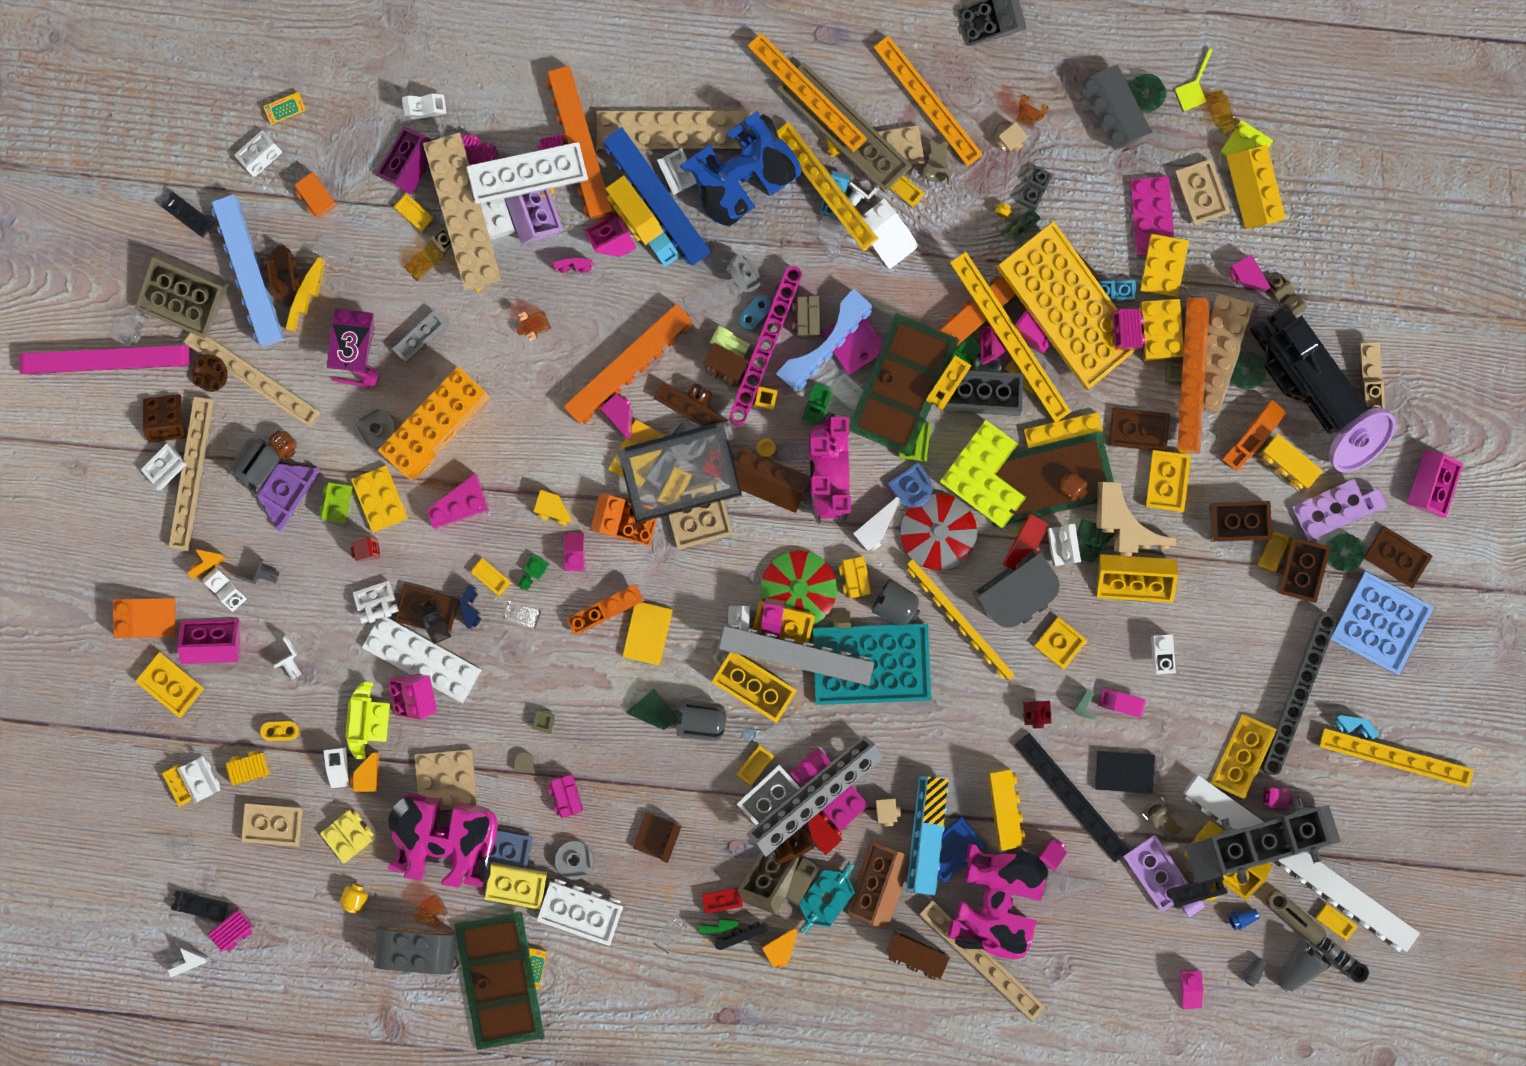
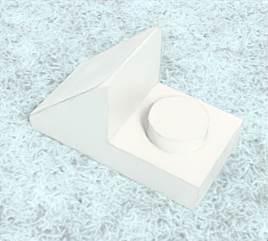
M182 947L180 950L186 963L183 960L172 964L173 968L169 969L168 972L170 977L202 965L210 961V959L203 954Z

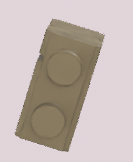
M796 297V302H792V313H796V321H793V332H797V337H819V297Z

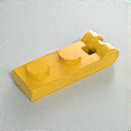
M955 355L926 401L930 404L934 403L942 411L971 368V365ZM938 392L945 395L943 399L936 396Z

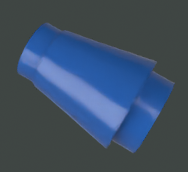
M1255 908L1233 912L1229 916V922L1234 930H1242L1259 919V914Z

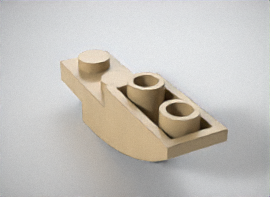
M1380 342L1359 343V373L1362 400L1369 409L1385 408Z

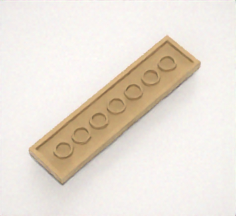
M597 111V150H605L603 146L606 143L603 140L621 127H623L638 150H679L681 148L682 150H703L711 145L713 150H742L741 142L728 137L726 133L740 123L743 124L746 130H749L742 122L749 117V111Z
M461 133L423 143L464 290L469 291L502 281L481 204L475 205L466 169L470 164Z

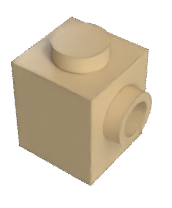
M1015 122L998 136L997 140L999 142L997 144L1003 152L1007 151L1010 154L1014 151L1016 153L1024 147L1022 143L1027 140L1028 136L1018 123Z
M895 798L876 799L878 824L882 823V827L894 826L893 822H898L897 817H901L900 806H896Z

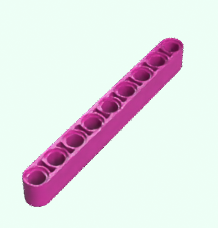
M790 266L786 269L729 414V421L734 426L743 425L747 419L802 277V272L797 266ZM795 273L797 279L791 280L787 274ZM788 290L791 296L783 297L781 291ZM780 307L783 309L784 314L777 315L774 309ZM774 325L777 331L770 332L767 326ZM762 342L769 343L771 348L769 350H764L761 348L760 344ZM757 359L761 360L764 366L756 367L754 361ZM754 377L757 384H748L747 378ZM741 395H748L750 401L747 403L740 400ZM740 412L743 415V419L736 420L733 414Z
M186 345L19 354L20 374L190 365L189 346Z

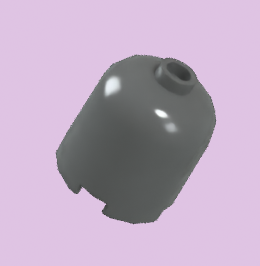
M888 579L883 586V589H885L883 596L877 597L872 607V612L900 626L908 624L911 619L915 621L920 613V610L917 609L919 605L917 595L895 581Z

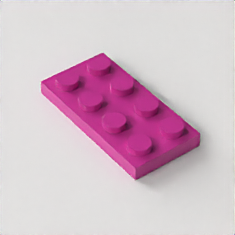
M1169 176L1130 180L1136 256L1147 255L1150 234L1174 237Z
M817 748L789 773L803 787L827 767L831 761ZM851 785L823 808L822 811L841 831L866 809L869 804Z

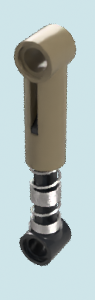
M1272 891L1268 894L1267 905L1313 946L1318 944L1319 948L1326 951V955L1335 959L1339 963L1338 965H1342V968L1345 970L1344 972L1351 980L1359 983L1367 980L1369 970L1366 965L1360 963L1352 956H1348L1346 951H1342V947L1333 943L1332 939L1327 938L1326 931L1290 900L1286 894L1280 891ZM1276 896L1282 898V903L1279 906L1273 904V899ZM1288 908L1290 911H1292L1299 918V920L1297 921L1285 909ZM1356 967H1360L1362 970L1361 975L1355 977L1353 974Z

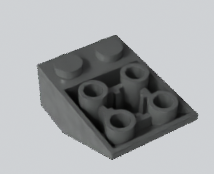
M982 0L958 9L967 46L1005 37L1027 29L1019 0Z

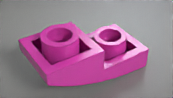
M570 258L553 262L555 271H560V273L568 272L574 266L576 272L583 274L591 271V267L595 266L593 260L586 258Z

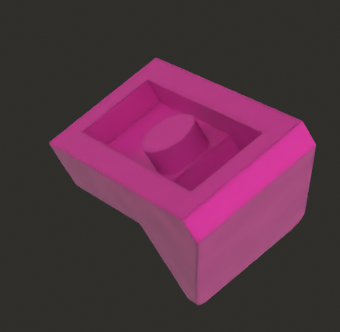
M990 325L980 331L981 364L984 365L1007 350L999 342L998 336Z

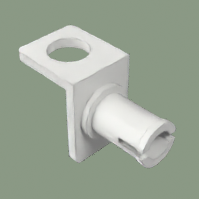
M850 182L848 187L852 189V193L848 198L856 207L861 199L869 202L880 188L876 186L867 195Z
M284 635L283 640L291 654L274 663L273 667L275 669L278 666H283L290 679L293 680L296 676L298 677L302 674L293 661L298 652L288 636Z

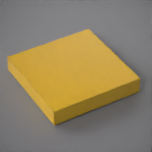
M1057 616L1033 646L1064 670L1087 642V639Z

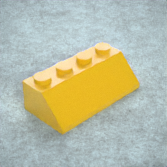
M1261 145L1226 155L1244 228L1249 229L1285 220L1286 217L1268 146Z
M1100 554L1096 598L1173 603L1178 579L1177 559Z
M1012 769L987 772L998 848L1003 851L1022 847V842H1025L1026 839L1024 830L1020 829V823L1023 822L1022 812L1017 809V803H1020L1019 793L1015 792L1014 784H1017L1016 773H1012Z
M1209 821L1199 831L1191 844L1220 835L1224 830L1212 821ZM1185 851L1183 855L1188 858L1187 851ZM1267 863L1246 870L1248 883L1241 884L1238 873H1232L1223 876V884L1247 900L1266 881L1273 865Z

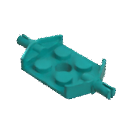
M849 861L840 872L824 869L800 901L799 906L806 919L799 931L801 933L803 931L804 935L813 925L831 927L850 898L855 894L848 879V875L855 866L851 865ZM828 892L832 895L830 903H824L821 900L823 893Z

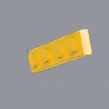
M1099 412L1024 429L1023 431L1027 448L1029 449L1102 432L1103 429Z

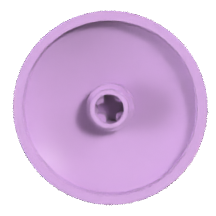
M1373 408L1365 411L1344 426L1335 437L1329 450L1330 463L1340 472H1351L1371 462L1390 442L1396 428L1395 417L1385 408Z

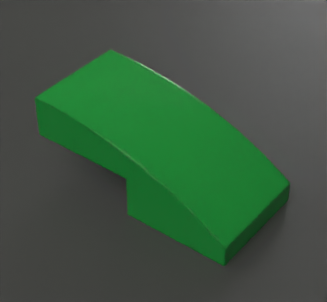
M970 335L943 364L948 367L955 355L969 364L981 352L980 343Z
M815 382L802 420L815 425L821 424L833 388Z
M720 918L719 926L700 924L699 933L710 934L727 931L738 926L739 920Z

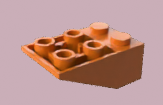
M600 493L590 531L650 546L657 518L636 524L630 501ZM642 505L643 512L655 509L653 507Z

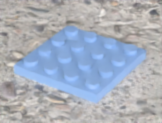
M1364 571L1330 640L1399 675L1434 607Z

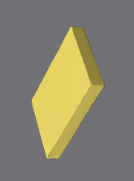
M491 862V874L486 883L484 899L541 910L547 872Z

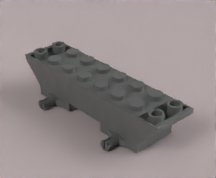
M1300 797L1293 799L1296 811L1278 819L1241 829H1232L1229 818L1220 820L1224 832L1220 835L1185 846L1196 883L1232 873H1238L1241 884L1248 883L1246 870L1305 852H1310L1313 864L1320 862L1317 850L1341 842L1330 806H1319L1312 809L1304 808Z

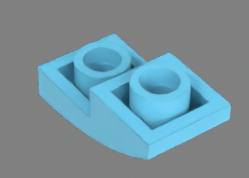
M1135 280L1098 281L1111 301L1137 300Z

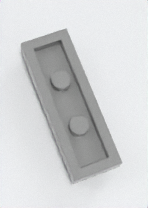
M434 310L392 350L404 363H407L448 324Z

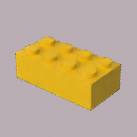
M732 652L729 653L712 680L713 684L775 723L779 721L797 692L796 689L745 657Z

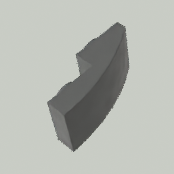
M1036 166L1018 203L1035 211L1053 174Z

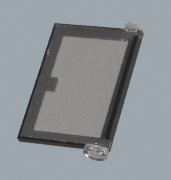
M729 421L706 425L618 450V455H615L617 466H622L636 524L742 496L729 445V440L734 439Z

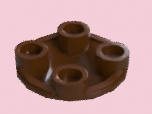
M206 354L195 360L192 368V381L195 386H199L205 391L215 392L226 384L228 370L225 363L219 357Z

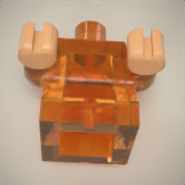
M525 311L518 314L522 327L516 329L519 336L525 334L529 337V341L537 339L538 334L551 329L544 311H537L532 315Z

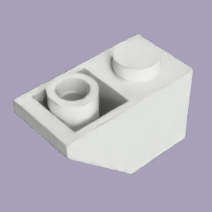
M1173 635L1151 636L1152 657L1156 674L1176 673Z
M346 748L324 750L325 767L330 787L350 786Z

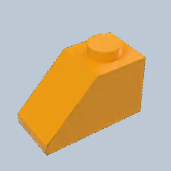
M379 752L372 753L353 772V776L350 777V787H353V792L379 791Z
M796 927L762 946L773 968L776 966L782 968L789 963L788 959L791 958L797 934Z

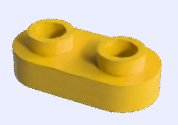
M293 721L267 722L260 729L261 737L266 741L294 740L300 733L298 724ZM289 727L293 728L292 734L287 733ZM269 728L274 729L273 735L268 734Z

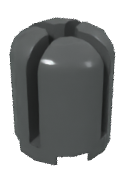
M251 438L243 446L226 473L228 475L230 472L233 473L238 483L249 490L253 487L256 493H258L279 463L280 457L275 448L269 444L266 445L262 439Z
M681 700L677 736L714 742L722 738L726 725V710L723 705L714 702Z

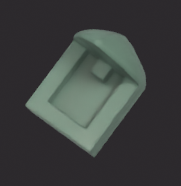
M974 358L973 371L1001 372L1002 370L1001 364L998 361L992 360L983 365L981 364V358Z
M1086 689L1085 692L1081 691L1076 699L1078 704L1073 712L1084 718L1097 719L1096 716L1085 710L1095 693L1089 689Z

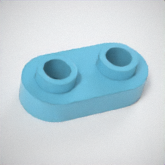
M756 297L744 310L739 319L742 328L745 330L755 329L770 312L771 302L767 297ZM760 302H763L765 304V307L763 309H760L758 307V304ZM746 317H752L753 321L747 323L745 319Z

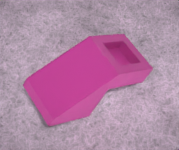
M1103 687L1098 706L1141 718L1146 699Z

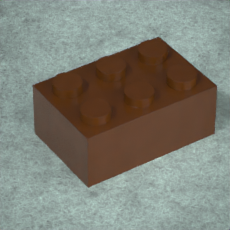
M713 343L703 365L706 374L714 378L719 376L723 378L725 384L733 387L734 384L739 386L747 371L749 362L734 352Z
M1270 501L1209 504L1211 542L1264 541L1272 539Z
M1290 537L1276 593L1317 603L1331 547Z
M897 931L894 932L886 950L890 961L896 964L903 962L908 969L914 972H918L919 969L924 972V976L935 980L936 977L941 979L950 959L948 954Z

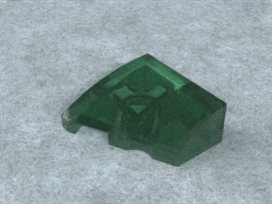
M1029 209L1003 228L1000 233L1003 237L1007 236L1012 241L1040 221L1041 218L1034 210Z
M1081 519L1077 531L1080 558L1093 563L1098 557L1099 552L1103 551L1108 546L1109 540L1115 536V530L1114 533L1102 532L1101 528H1096V523Z
M655 689L627 711L628 715L662 730L667 729L679 719Z

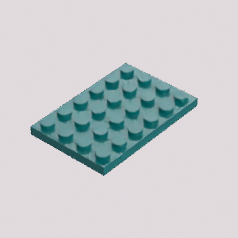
M928 624L813 628V644L815 649L821 650V647L833 649L832 653L840 654V651L851 653V657L856 659L859 656L870 658L869 662L874 663L869 686L814 673L816 705L931 701Z

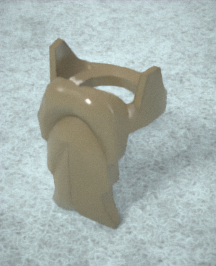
M930 140L931 154L929 155V163L926 164V167H923L922 182H925L926 176L932 182H942L947 177V184L949 185L952 170L948 169V165H946L947 156L945 155L949 142L945 141L937 144L934 140Z
M1160 795L1159 799L1150 803L1143 812H1139L1143 820L1159 829L1162 834H1165L1167 841H1170L1173 835L1182 831V828L1176 825L1177 822L1173 818L1174 815L1162 795ZM1161 806L1157 812L1149 815L1154 807Z

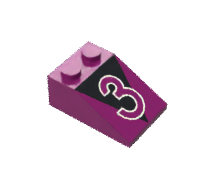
M335 309L327 368L365 372L375 328L374 313Z

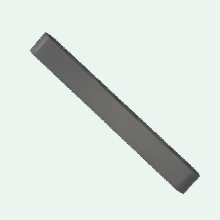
M1321 614L1315 621L1275 728L1277 731L1262 762V770L1266 774L1277 775L1282 770L1336 626V619L1331 614ZM1324 617L1330 620V625L1327 628L1322 625ZM1317 635H1321L1324 640L1320 646L1315 643ZM1311 653H1314L1317 657L1314 664L1308 660V656ZM1304 671L1310 674V679L1307 682L1303 681L1301 677ZM1297 689L1303 691V697L1300 700L1295 697ZM1290 707H1294L1297 711L1293 718L1288 715ZM1284 725L1290 728V732L1286 736L1281 733V728ZM1277 743L1283 745V751L1279 754L1274 750ZM1270 761L1276 763V769L1272 772L1267 767Z

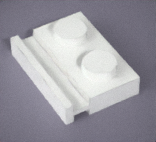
M682 148L657 160L673 195L697 185L693 174L680 168V165L687 161Z
M167 443L141 471L156 486L157 490H162L187 463L181 459L182 457L172 445Z

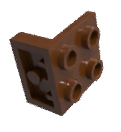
M180 394L143 399V431L148 443L186 438V430L182 422V397Z
M646 813L633 849L668 863L682 825Z

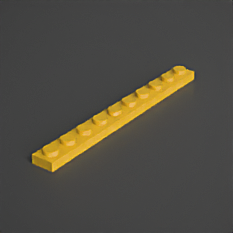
M967 252L949 262L1021 373L1024 374L1028 384L1053 422L1056 423L1071 412Z

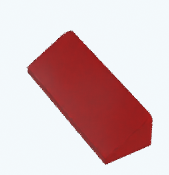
M1029 513L1003 565L1016 570V564L1031 551L1037 549L1049 524Z

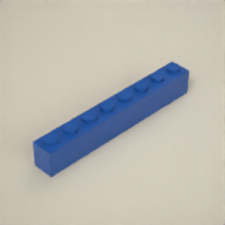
M623 127L603 140L606 143L603 146L609 156L613 153L617 159L614 163L620 171L624 169L628 174L626 179L632 186L635 185L638 188V195L643 201L648 202L650 205L649 210L655 217L658 216L661 221L659 225L664 233L669 232L673 237L670 239L671 243L676 249L680 247L684 254L681 257L686 264L691 263L694 266L711 254L710 249Z

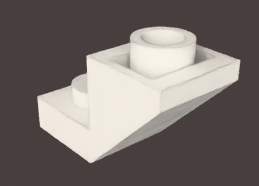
M217 567L202 579L204 584L232 612L247 599Z

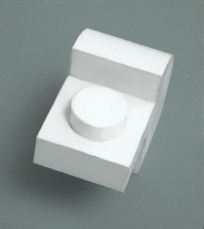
M431 93L421 97L408 95L402 97L404 116H409L411 119H425L447 114L444 95Z

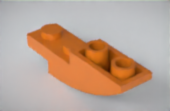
M1271 399L1249 424L1242 436L1222 457V460L1238 471L1261 447L1287 411Z
M633 584L566 620L574 636L645 600L637 584Z

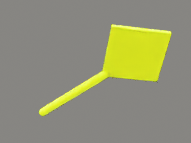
M1211 48L1208 49L1196 80L1175 89L1183 111L1206 103L1199 80L1212 52Z

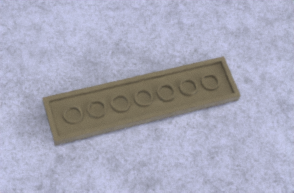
M803 62L797 69L867 140L853 153L783 82L777 87V91L876 186L886 193L912 167V164Z

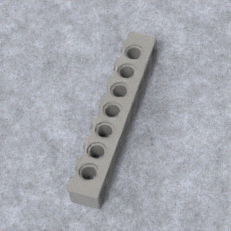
M864 735L747 833L754 847L766 857L883 759L876 745Z

